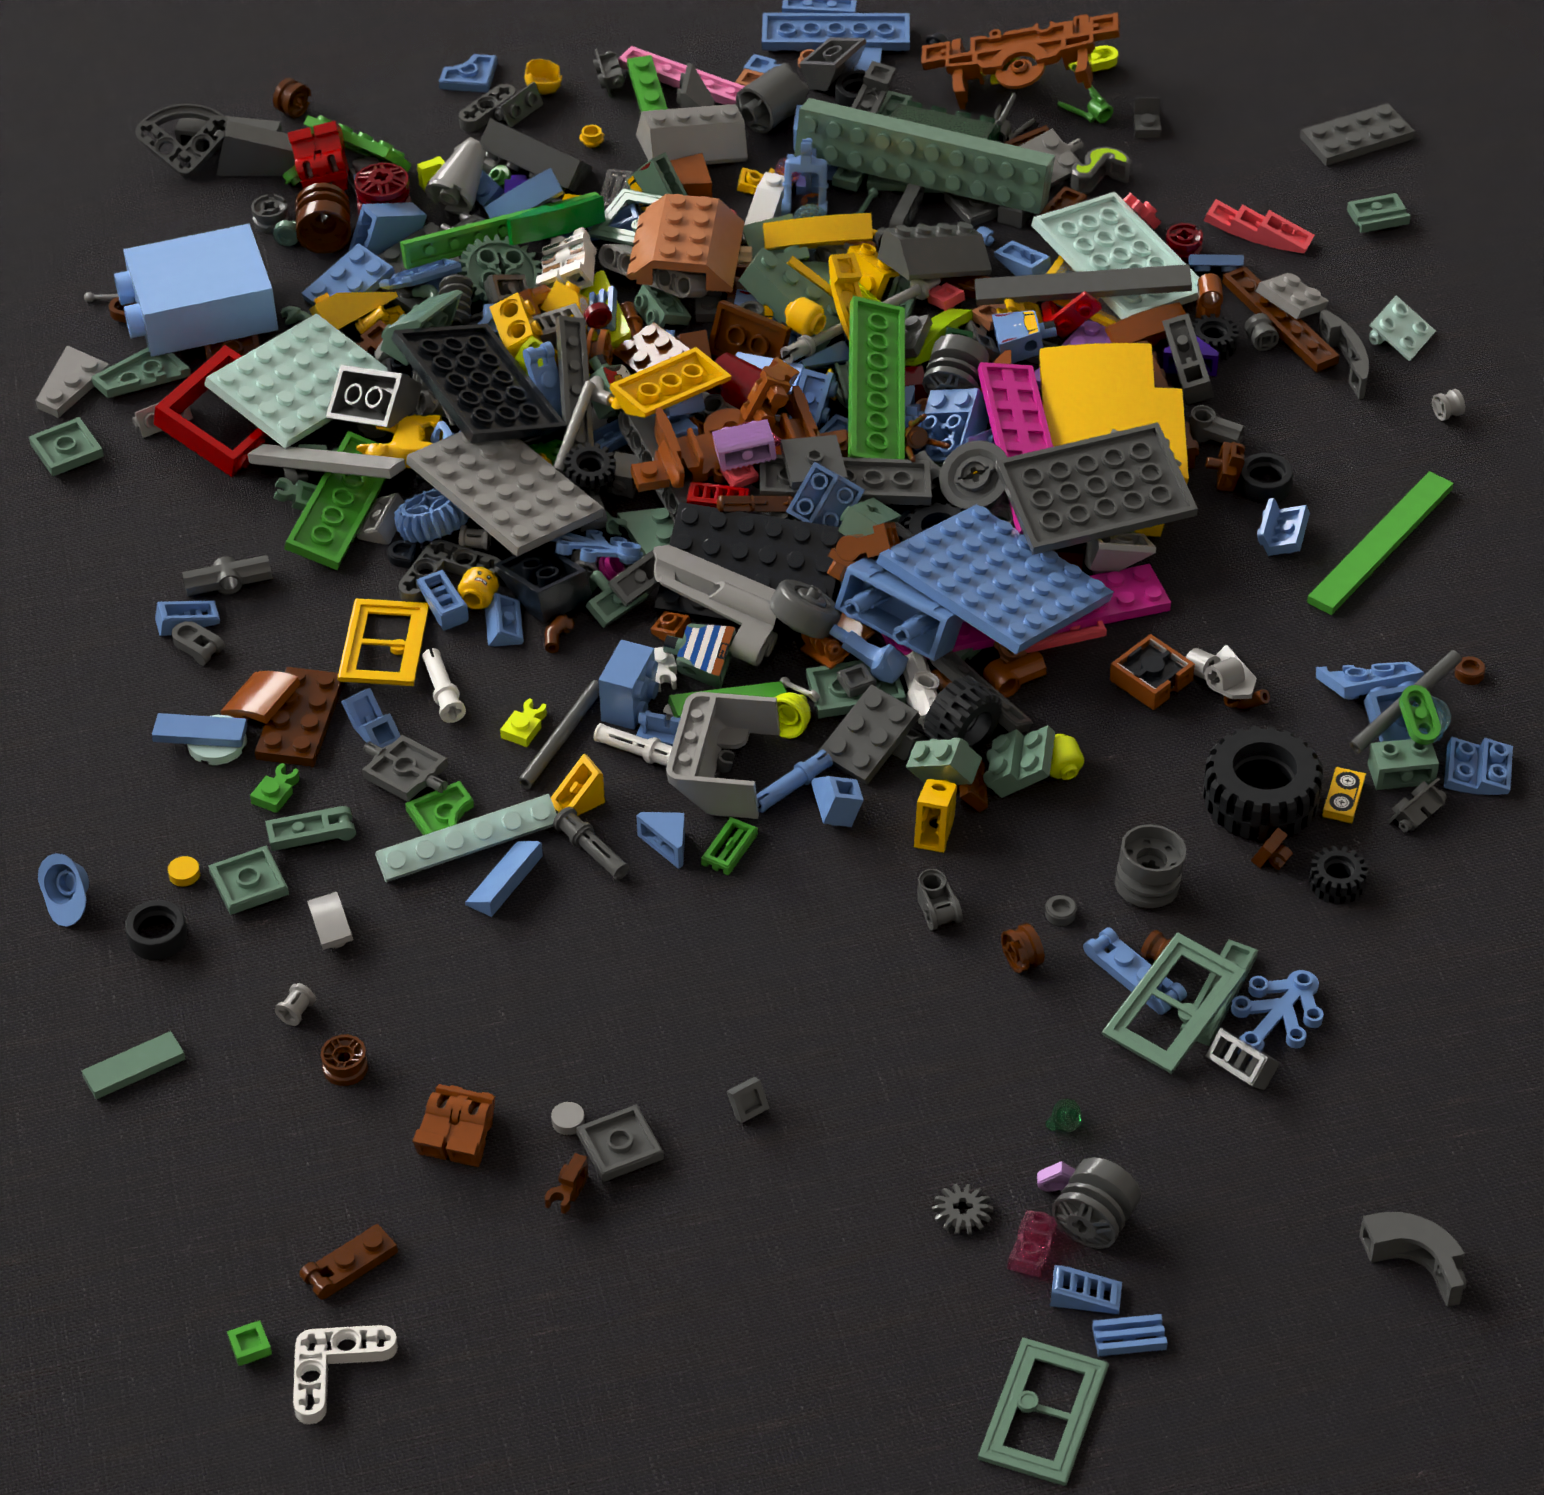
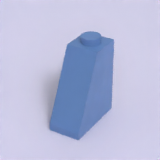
M413 202L362 204L349 251L359 243L375 255H379L414 232L422 229L427 215Z

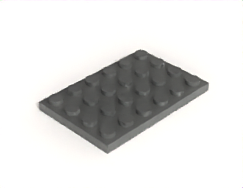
M1158 422L996 460V470L1032 555L1197 516L1198 508Z

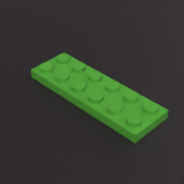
M348 431L337 452L363 454L356 450L358 445L377 442ZM325 472L286 540L284 549L338 570L387 478Z

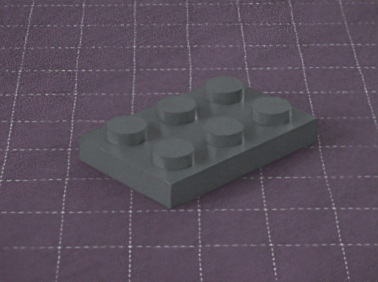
M871 684L820 748V750L826 751L823 757L829 754L832 758L833 766L868 785L919 720V711Z

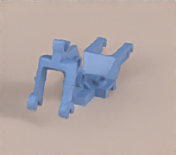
M802 105L796 106V114L793 129L794 152L796 144L799 108ZM812 138L802 139L800 156L795 157L794 154H787L784 181L782 182V186H784V199H782L781 216L791 214L793 172H796L793 175H797L796 194L818 193V216H827L828 201H826V195L829 186L827 180H832L838 167L827 164V161L817 158V148H812Z

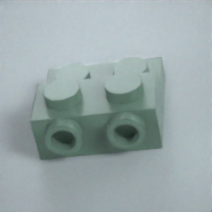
M1047 725L1023 736L1016 729L994 739L992 749L987 751V759L990 763L989 770L983 775L987 787L1003 798L1049 777L1055 731Z

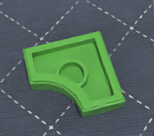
M457 781L448 785L447 789L443 790V793H439L437 790L405 803L407 813L420 832L426 835L458 824L463 814L474 807V802L462 783Z

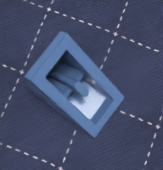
M640 812L637 814V836L678 869L681 868L684 862L685 846L684 813Z

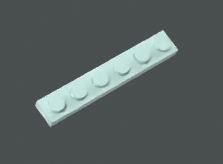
M546 794L378 850L375 856L385 882H389L553 827V821L557 813L550 795Z

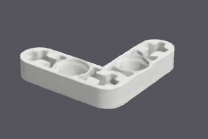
M376 1325L309 1329L300 1333L295 1343L293 1404L297 1419L304 1424H315L326 1415L328 1364L389 1360L396 1354L398 1348L394 1330L388 1326ZM346 1339L356 1342L355 1347L348 1351H342L337 1347L341 1341ZM362 1340L367 1341V1348L363 1349ZM379 1340H386L383 1347H377ZM327 1342H331L332 1350L327 1351ZM316 1343L314 1350L308 1351L310 1344ZM313 1370L321 1374L314 1382L302 1380L303 1374L307 1371ZM307 1394H313L314 1405L312 1410H306L308 1405Z

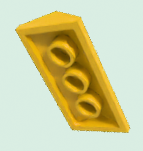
M695 347L611 383L610 390L626 414L645 418L654 414L656 408L661 407L664 410L730 381L731 375Z

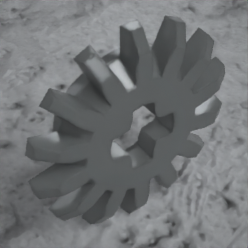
M954 1184L953 1189L955 1193L944 1188L941 1192L946 1197H935L934 1201L940 1204L933 1206L932 1212H941L935 1217L936 1222L945 1220L946 1223L943 1229L946 1231L952 1226L955 1228L954 1234L959 1235L961 1229H966L969 1235L973 1234L972 1227L974 1226L980 1231L984 1229L981 1220L991 1221V1217L985 1213L993 1212V1206L985 1204L990 1202L991 1199L989 1196L979 1197L983 1192L981 1188L970 1193L971 1185L967 1184L964 1192H961L958 1184ZM959 1202H966V1206L972 1207V1209H967L966 1214H960L959 1209H954L953 1207H958Z

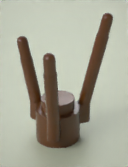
M926 414L920 415L914 421L910 420L909 426L905 428V451L911 462L916 460L911 448L920 449L926 444L950 448L949 443L928 438L926 430L918 427L926 419Z

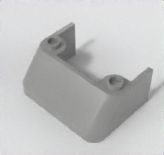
M696 692L689 695L684 703L666 767L669 783L709 815L758 819L759 811L755 781L714 778L717 768L718 754L722 749L741 748L747 743L750 733L779 736L780 724L777 698L711 692Z

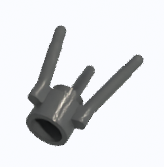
M1015 93L1011 95L1001 116L1002 106H997L990 129L986 133L989 140L1004 143L1017 137L1035 123V119H1031L1012 132L1011 123L1006 120V117L1016 98Z

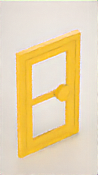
M355 599L337 680L340 682L414 686L429 612L428 603ZM368 614L411 616L406 641L402 639H364ZM361 645L390 646L391 653L395 655L403 654L400 672L356 670Z

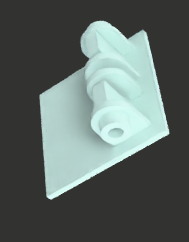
M1395 296L1369 325L1372 328V331L1369 333V341L1377 345L1386 340L1410 361L1436 330L1398 296Z

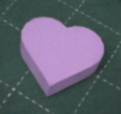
M1062 1161L1042 1169L1037 1173L1038 1188L1047 1192L1062 1191L1069 1184V1179L1076 1169Z

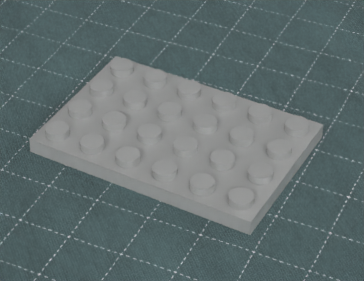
M459 432L407 455L406 464L515 556L524 554L603 517L604 507L561 472L555 470L550 463L519 438L470 443L465 435Z

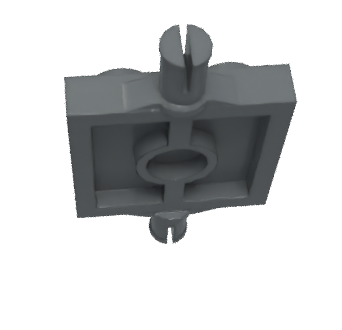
M401 735L392 744L382 748L370 741L364 745L363 752L374 757L362 769L364 779L409 802L426 787H431L439 793H443V790L447 789L448 783L437 776L449 767L446 757L404 735Z

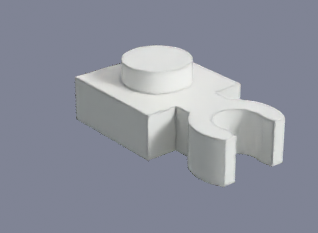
M663 647L654 648L655 661L658 662L656 682H659L658 692H661V684L665 682L670 683L672 689L675 690L677 688V677L675 675L677 674V665L674 655L663 652Z

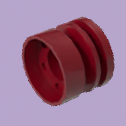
M376 163L362 168L356 174L354 184L358 217L362 204L411 202L409 177L407 171L401 166L393 163Z

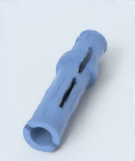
M822 749L805 762L800 761L795 764L792 771L757 794L758 807L761 805L758 811L764 813L768 808L803 784L809 785L815 776L833 765L830 755L827 754L823 757L826 751Z

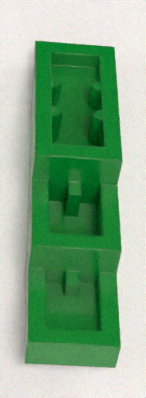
M593 195L580 201L568 200L552 207L543 205L508 218L509 245L543 240L574 232V230L581 227L587 228L605 222L603 196Z

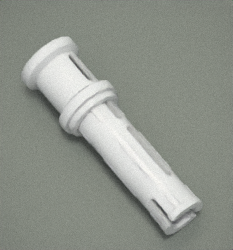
M432 648L434 657H432L428 649L423 653L422 659L435 689L433 698L435 703L440 706V717L447 723L457 722L466 714L464 703L459 701V690L449 679L440 651Z
M602 723L597 725L593 737L596 742L642 756L645 762L649 764L656 762L667 766L672 749L671 745L662 743L659 738L645 739ZM615 738H619V739H622V740L631 742L632 744L627 743V742H624V741H621V740H618V739H615Z

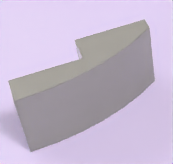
M337 892L307 901L323 950L339 948L345 945L346 942L353 940Z

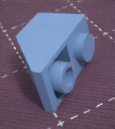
M832 776L813 778L811 785L823 824L852 827L863 803L857 779Z

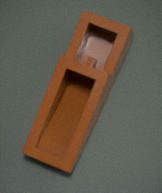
M1180 302L1167 304L1122 319L1107 326L1104 330L1111 343L1148 341V344L1156 346L1161 339H1167L1162 321L1184 315L1186 312Z

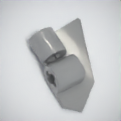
M1225 645L1216 655L1199 648L1189 651L1186 658L1195 664L1194 675L1206 680L1207 685L1213 691L1231 699L1252 698L1257 678L1228 645Z

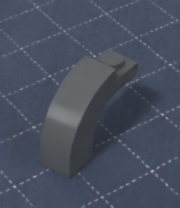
M1381 1212L1363 1216L1359 1237L1371 1263L1393 1258L1415 1261L1432 1274L1447 1307L1460 1304L1463 1290L1466 1289L1465 1275L1461 1270L1465 1254L1451 1234L1436 1223L1410 1213Z

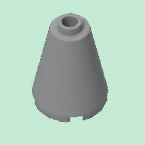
M473 140L463 142L434 174L425 187L426 195L433 203L437 205L440 201L446 205L444 210L460 215L466 212L469 214L470 210L474 208L486 156L483 146Z

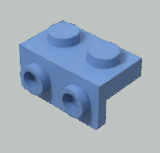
M803 368L798 386L804 393L808 401L809 410L818 430H820L823 423L826 424L829 421L831 408H828L830 398H835L839 382H836L835 375L832 372L823 374Z
M1275 498L1268 499L1266 509L1262 513L1261 526L1257 530L1258 542L1260 545H1263L1268 556L1300 551L1310 516L1307 505L1280 509Z

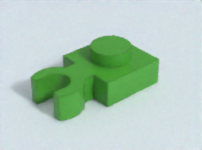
M283 763L277 766L274 778L266 775L251 793V804L278 813L293 794L292 786L296 785L300 779L299 770L295 768L291 774L285 775L286 767Z

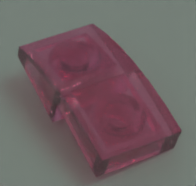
M1026 1210L1018 1229L1016 1243L1009 1256L1007 1269L1036 1277L1041 1276L1058 1227L1053 1216L1044 1212Z

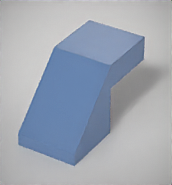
M371 688L341 701L353 728L366 743L370 741L382 748L392 744L400 737L391 714H382Z

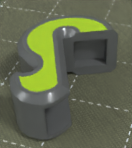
M1094 148L1086 154L1084 165L1077 162L1072 167L1071 189L1083 194H1090L1105 175L1128 183L1131 173V159L1127 154L1115 148Z

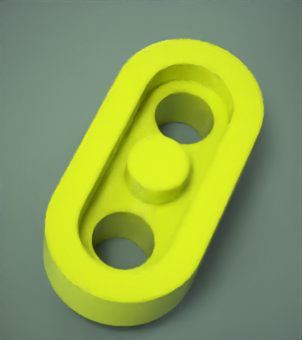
M1107 45L1095 47L1092 53L1093 72L1110 69L1117 64L1118 51L1116 48ZM1077 62L1070 63V68L1072 65L1077 66Z

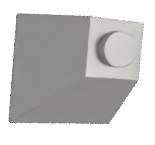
M1122 533L1086 542L1084 564L1089 570H1092L1093 574L1112 571L1119 572L1155 554L1156 546L1145 534Z

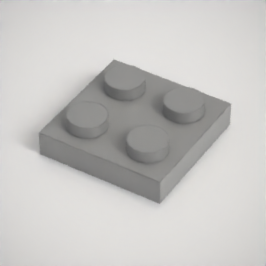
M1291 273L1262 281L1256 289L1257 293L1295 319L1325 310L1329 301L1321 296L1317 289L1306 286L1300 282L1301 280L1298 276Z

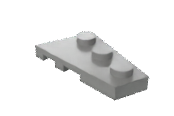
M67 345L36 399L37 409L59 418L94 387L91 376L109 368V364Z

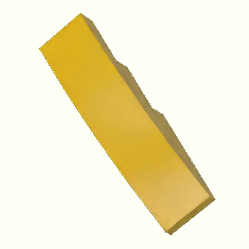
M871 213L815 216L763 223L764 248L767 250H784L787 247L799 245L800 248L807 246L808 249H813L825 245H844L845 242L872 241Z

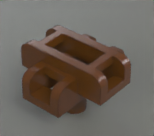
M1224 441L1218 459L1207 457L1205 468L1218 470L1217 489L1221 491H1234L1245 462V446L1243 444Z

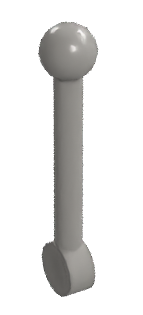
M87 292L84 299L89 303L94 300H113L118 297V294L94 295L91 292Z
M782 677L779 680L782 681L784 688H790L802 693L814 702L820 699V695L813 689L809 691L791 683L787 677Z

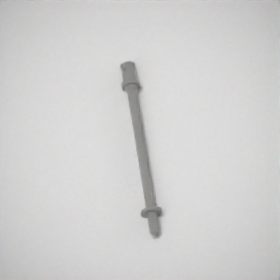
M941 279L911 280L910 288L882 302L898 306L914 297L919 300H925L929 296V290L938 286ZM841 323L813 337L803 335L797 339V342L783 347L780 352L781 357L783 358L790 354V357L784 359V362L790 364L803 356L809 357L813 355L817 346L844 333Z

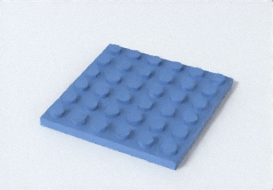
M977 504L891 547V550L887 549L879 553L876 562L1015 654L1022 652L1111 600L1114 592L1106 587L1102 581L1093 579L1082 572L1078 566L1060 558L1053 550L1032 555L1024 534H1019L1018 530L1013 528L1009 522L999 519L991 514L987 508Z

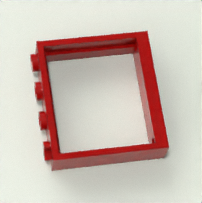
M225 345L155 406L153 424L233 477L242 467L246 469L249 465L248 453L262 444H269L273 439L260 428H257L234 450H231L180 415L209 389L204 385L207 376L242 357Z

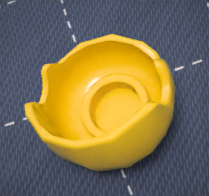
M533 59L526 64L525 82L527 86L535 82L539 94L555 93L561 86L562 75H560V67L557 64L544 59Z

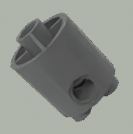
M783 63L780 66L773 67L737 92L736 105L745 124L750 129L760 134L768 133L796 113V106L803 105L806 102L809 88L792 71L790 65Z

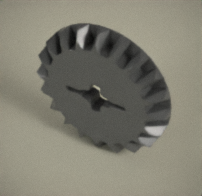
M971 441L957 447L945 459L940 470L939 483L943 495L953 506L962 508L963 511L976 504L985 508L991 503L996 504V500L1000 496H1004L1005 490L996 470V460L1007 458V455L999 446L987 441ZM975 471H978L979 474H983L979 476L978 482H974L973 479H971L974 476L973 473Z

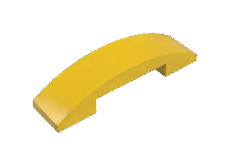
M855 253L832 254L829 256L831 289L840 323L849 340L850 301L853 296L862 297L858 284L862 275Z

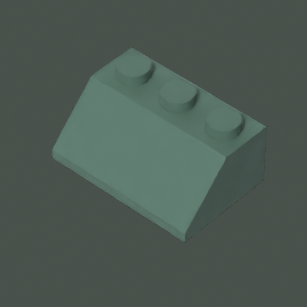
M454 290L429 297L421 304L414 305L410 312L406 315L402 314L392 325L388 324L381 335L383 342L380 350L408 366L410 363L391 339L394 330L451 326L463 292Z

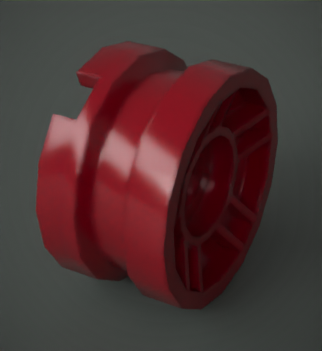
M1178 223L1167 230L1166 244L1184 262H1188L1190 254H1201L1203 232L1201 229L1197 230L1196 225Z

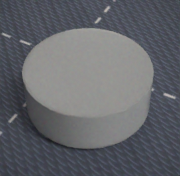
M563 1102L558 1104L552 1111V1126L560 1134L577 1133L576 1127L585 1124L584 1110L577 1103Z

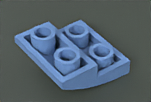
M814 462L786 512L803 522L840 527L842 521H840L842 513L848 506L858 504L865 489Z
M1451 737L1447 744L1444 788L1480 795L1508 794L1511 788L1513 746L1488 738H1484L1482 743L1478 745Z

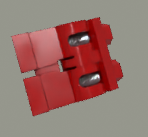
M336 120L313 126L314 132L310 127L287 132L289 142L292 145L296 170L303 189L315 183L330 182L342 190L348 189L349 166L344 151L345 145L342 128Z

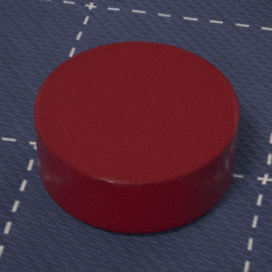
M597 302L587 307L584 312V318L590 328L601 329L611 322L612 313L607 304Z

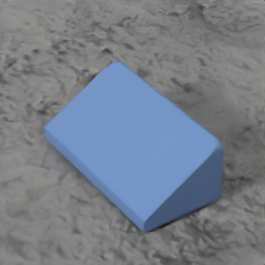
M495 593L491 604L485 608L488 646L522 644L524 638L520 601Z

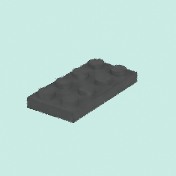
M1387 103L1301 129L1300 138L1323 164L1328 166L1413 140L1415 131Z

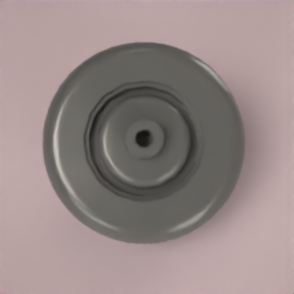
M788 579L781 581L769 602L771 611L779 620L793 631L812 638L823 639L830 637L829 632L834 624L837 625L841 619V612L834 608L835 602L819 588L797 580Z

